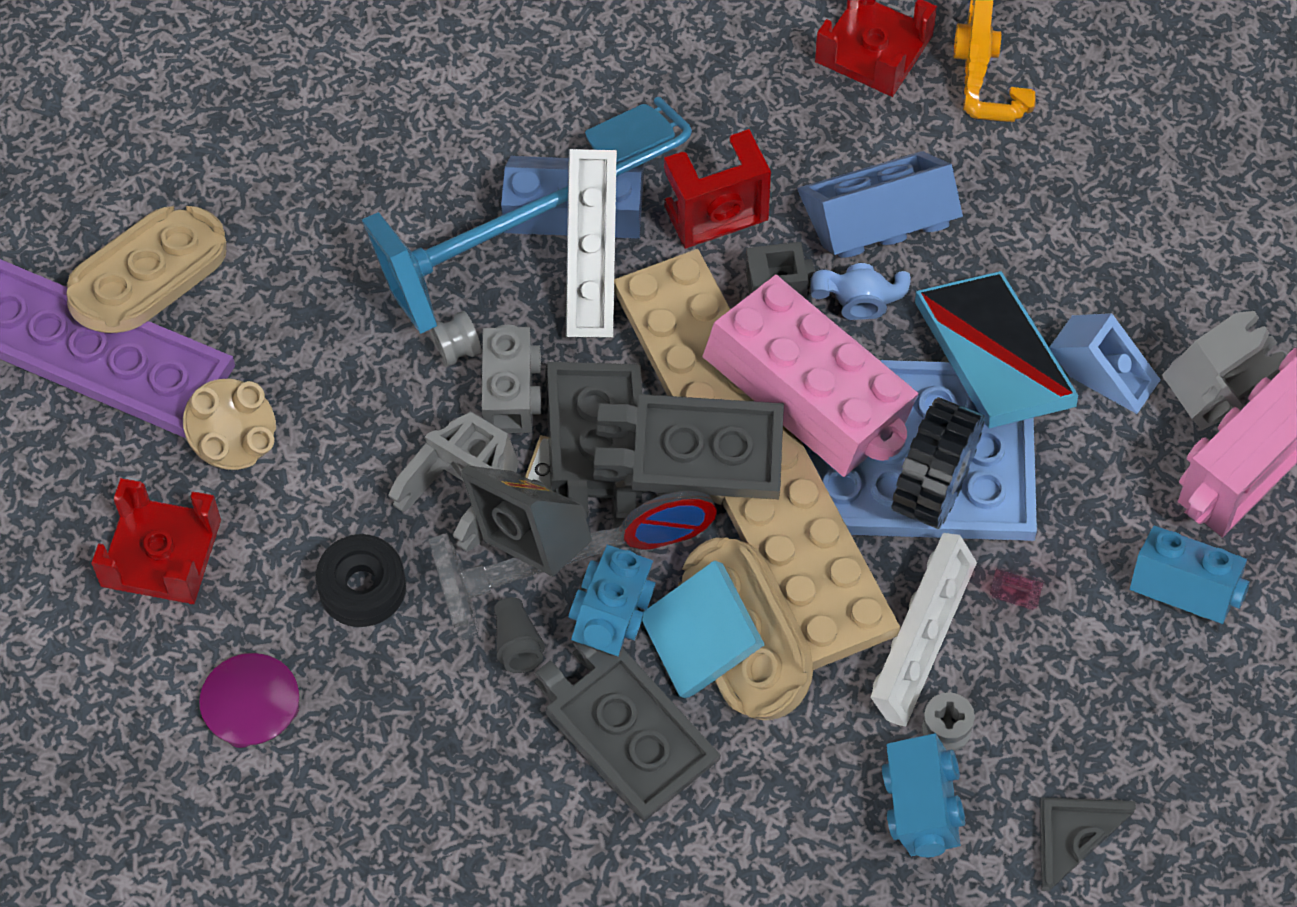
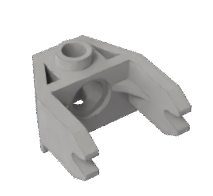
M1255 311L1238 312L1197 339L1162 374L1191 419L1201 430L1221 422L1234 407L1242 410L1245 406L1239 398L1250 394L1263 378L1267 377L1271 380L1280 372L1278 370L1279 366L1287 355L1281 350L1271 356H1266L1267 352L1277 344L1275 338L1269 336L1270 332L1268 329L1262 326L1252 332H1248V329L1259 319Z
M472 412L451 421L444 429L427 433L425 436L427 443L396 478L389 492V497L394 500L393 506L404 512L415 503L443 470H446L462 481L463 478L460 471L467 465L517 472L519 461L508 433ZM472 505L461 517L453 534V537L459 540L457 543L458 547L466 552L478 546L483 540Z

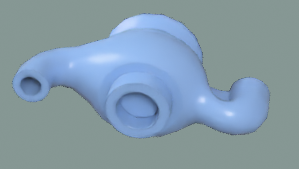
M858 263L848 267L846 273L841 275L822 269L813 273L810 280L811 296L815 299L826 298L829 296V292L835 293L839 303L843 306L842 316L848 320L877 319L886 313L887 304L902 299L908 293L911 280L910 273L901 271L894 275L895 282L891 284L880 273L874 271L873 266L870 264Z

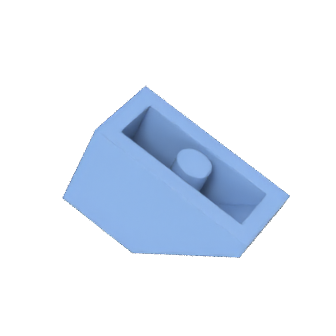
M1112 313L1072 315L1049 347L1069 377L1138 414L1161 380Z

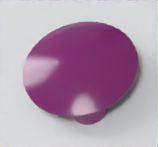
M247 653L231 657L214 668L206 678L199 700L201 715L206 726L214 735L234 747L244 748L267 742L281 734L299 712V688L297 681L290 669L274 657L258 653Z

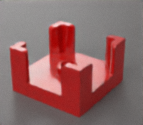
M847 0V8L832 29V21L826 19L818 30L815 62L893 97L933 37L937 6L925 0H916L914 17L911 18L876 2V0Z
M750 129L730 136V143L741 165L700 179L686 152H679L664 157L665 174L678 198V201L675 202L672 197L665 198L664 207L685 249L769 220L771 170Z
M120 478L114 495V502L120 518L109 551L107 553L104 544L99 543L92 560V566L100 586L195 604L221 523L214 495L191 492L190 498L193 508L150 501L144 483Z

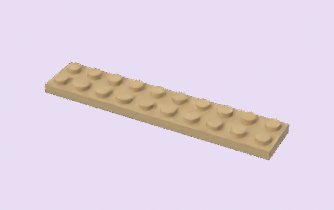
M698 249L614 279V292L667 396L754 401L702 357L714 322L731 309ZM783 426L779 500L725 496L722 503L741 540L755 547L765 558L809 645L813 670L897 637L900 625L801 440Z

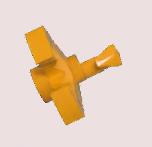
M970 0L967 24L957 23L953 53L954 59L966 60L963 110L975 119L1014 122L1016 119H1021L1025 112H1033L1036 105V93L1028 88L1010 87L1009 95L1014 100L1011 101V105L982 102L979 100V93L990 58H999L1001 31H993L992 28L993 0Z

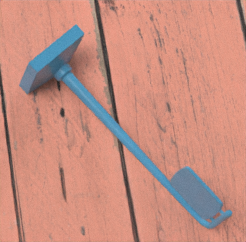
M661 97L654 99V103L657 106L655 109L649 105L641 104L586 130L587 140L594 150H617L616 177L680 146L690 138L692 132L690 125ZM659 111H663L673 123H669ZM675 126L682 130V133L675 137L673 130ZM568 186L427 250L420 247L410 251L379 212L362 219L390 291L419 333L422 334L437 326L424 276L433 272L434 266L568 201Z

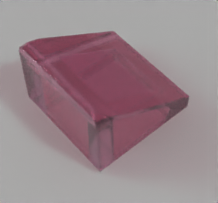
M999 566L994 573L990 595H992V598L1034 610V608L1037 609L1046 581Z

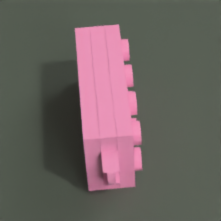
M774 275L714 322L702 357L755 402L784 403L783 426L843 477L848 475L868 457L884 461L889 460V457H893L901 451L907 438L905 423L919 393L778 275Z
M1297 347L1284 358L1278 369L1280 372L1272 380L1265 377L1255 386L1248 397L1250 402L1242 410L1237 407L1231 409L1218 426L1219 432L1211 440H1208L1206 437L1202 438L1187 456L1190 466L1179 480L1183 487L1178 503L1187 509L1184 513L1198 524L1205 523L1222 538L1297 464Z

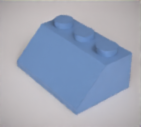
M924 151L797 188L823 248L834 255L837 254L840 258L859 255L865 251L864 246L880 242L882 245L902 242L907 239L906 233L923 229V232L943 230L950 226V220L963 217L952 164Z
M510 156L504 170L501 202L502 215L567 187L569 158ZM645 163L616 177L615 237L640 238ZM568 201L504 233L567 236Z

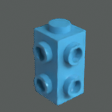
M1154 525L1138 554L1129 590L1223 624L1231 606L1240 609L1247 594L1250 581L1242 579L1247 559Z
M608 544L600 562L590 560L581 588L587 589V592L578 589L568 618L577 620L571 640L615 656H619L625 638L635 641L644 612L637 610V608L647 610L656 582L647 580L653 560Z
M936 733L888 743L889 763L882 765V775L886 790L889 794H892L894 809L887 811V821L892 838L900 840L911 856L935 857L943 854L946 849L960 847L959 827L965 826V813L960 797L954 795L953 781L959 780L960 777L954 751L952 749L946 750Z

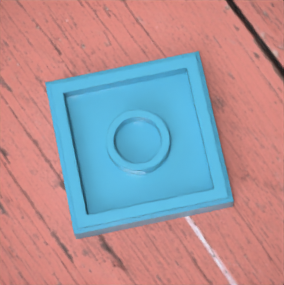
M715 560L643 611L642 622L679 696L682 698L695 695L765 645L723 563Z

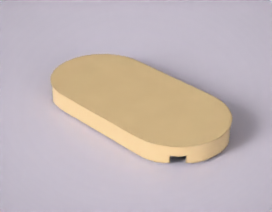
M174 206L164 207L148 214L72 271L67 282L68 289L66 292L67 305L71 315L81 325L94 331L105 333L125 332L143 325L221 265L227 248L222 223L212 213L192 206H186V210L175 211Z
M713 538L705 541L687 557L682 567V570L685 571L682 583L714 560L723 563L765 644L717 678L715 682L723 698L732 709L759 720L781 718L793 711L802 702L809 690L813 676V663L809 645L763 555L752 545L737 539Z

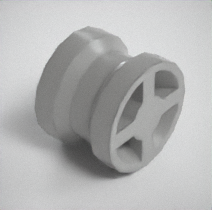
M465 311L456 313L453 320L442 323L436 321L437 326L430 329L433 343L440 352L445 367L456 364L457 359L464 355L474 357L482 353L477 332Z
M952 692L940 693L934 696L927 703L924 712L923 736L936 733L946 750L952 749L955 752L963 748L970 740L975 720L974 709L970 702L963 696ZM951 716L956 720V723L951 720Z

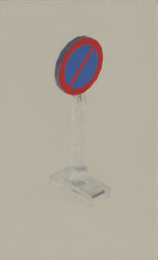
M678 491L651 499L632 510L623 520L620 527L591 533L592 541L567 564L604 553L607 544L613 547L628 544L630 547L651 550L692 539L706 530L715 520L717 512L715 503L710 495L700 491ZM447 533L428 539L454 628L457 630L460 641L479 637L475 606L472 598L490 593V588L542 572L518 558H512L487 567H483V564L464 570L462 562Z

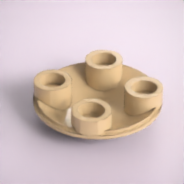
M217 379L202 385L191 395L183 413V429L190 447L202 460L221 469L240 470L254 465L258 458L272 449L276 420L272 407L265 398L263 389L257 383L251 381L243 382L235 379Z

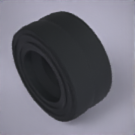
M356 534L341 538L325 550L317 565L315 578L322 606L333 619L342 624L353 627L376 625L391 617L403 602L406 592V579L402 560L397 551L388 542L379 537ZM365 571L371 573L375 577L373 585L364 591L351 589L347 582L356 572Z

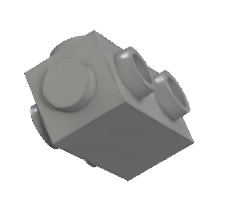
M501 325L496 328H483V419L506 433H532V414H541L540 386H532V374L541 373L540 345L531 344L530 327Z

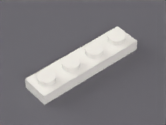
M569 149L566 337H613L617 150Z
M943 533L935 551L929 556L924 577L918 590L910 599L909 611L898 636L892 640L891 651L883 670L875 678L871 699L887 721L900 726H906L977 564L962 537L958 534Z

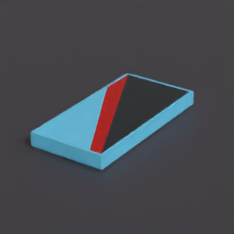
M1002 271L916 291V306L978 412L985 415L984 421L988 429L1077 407L1078 394Z

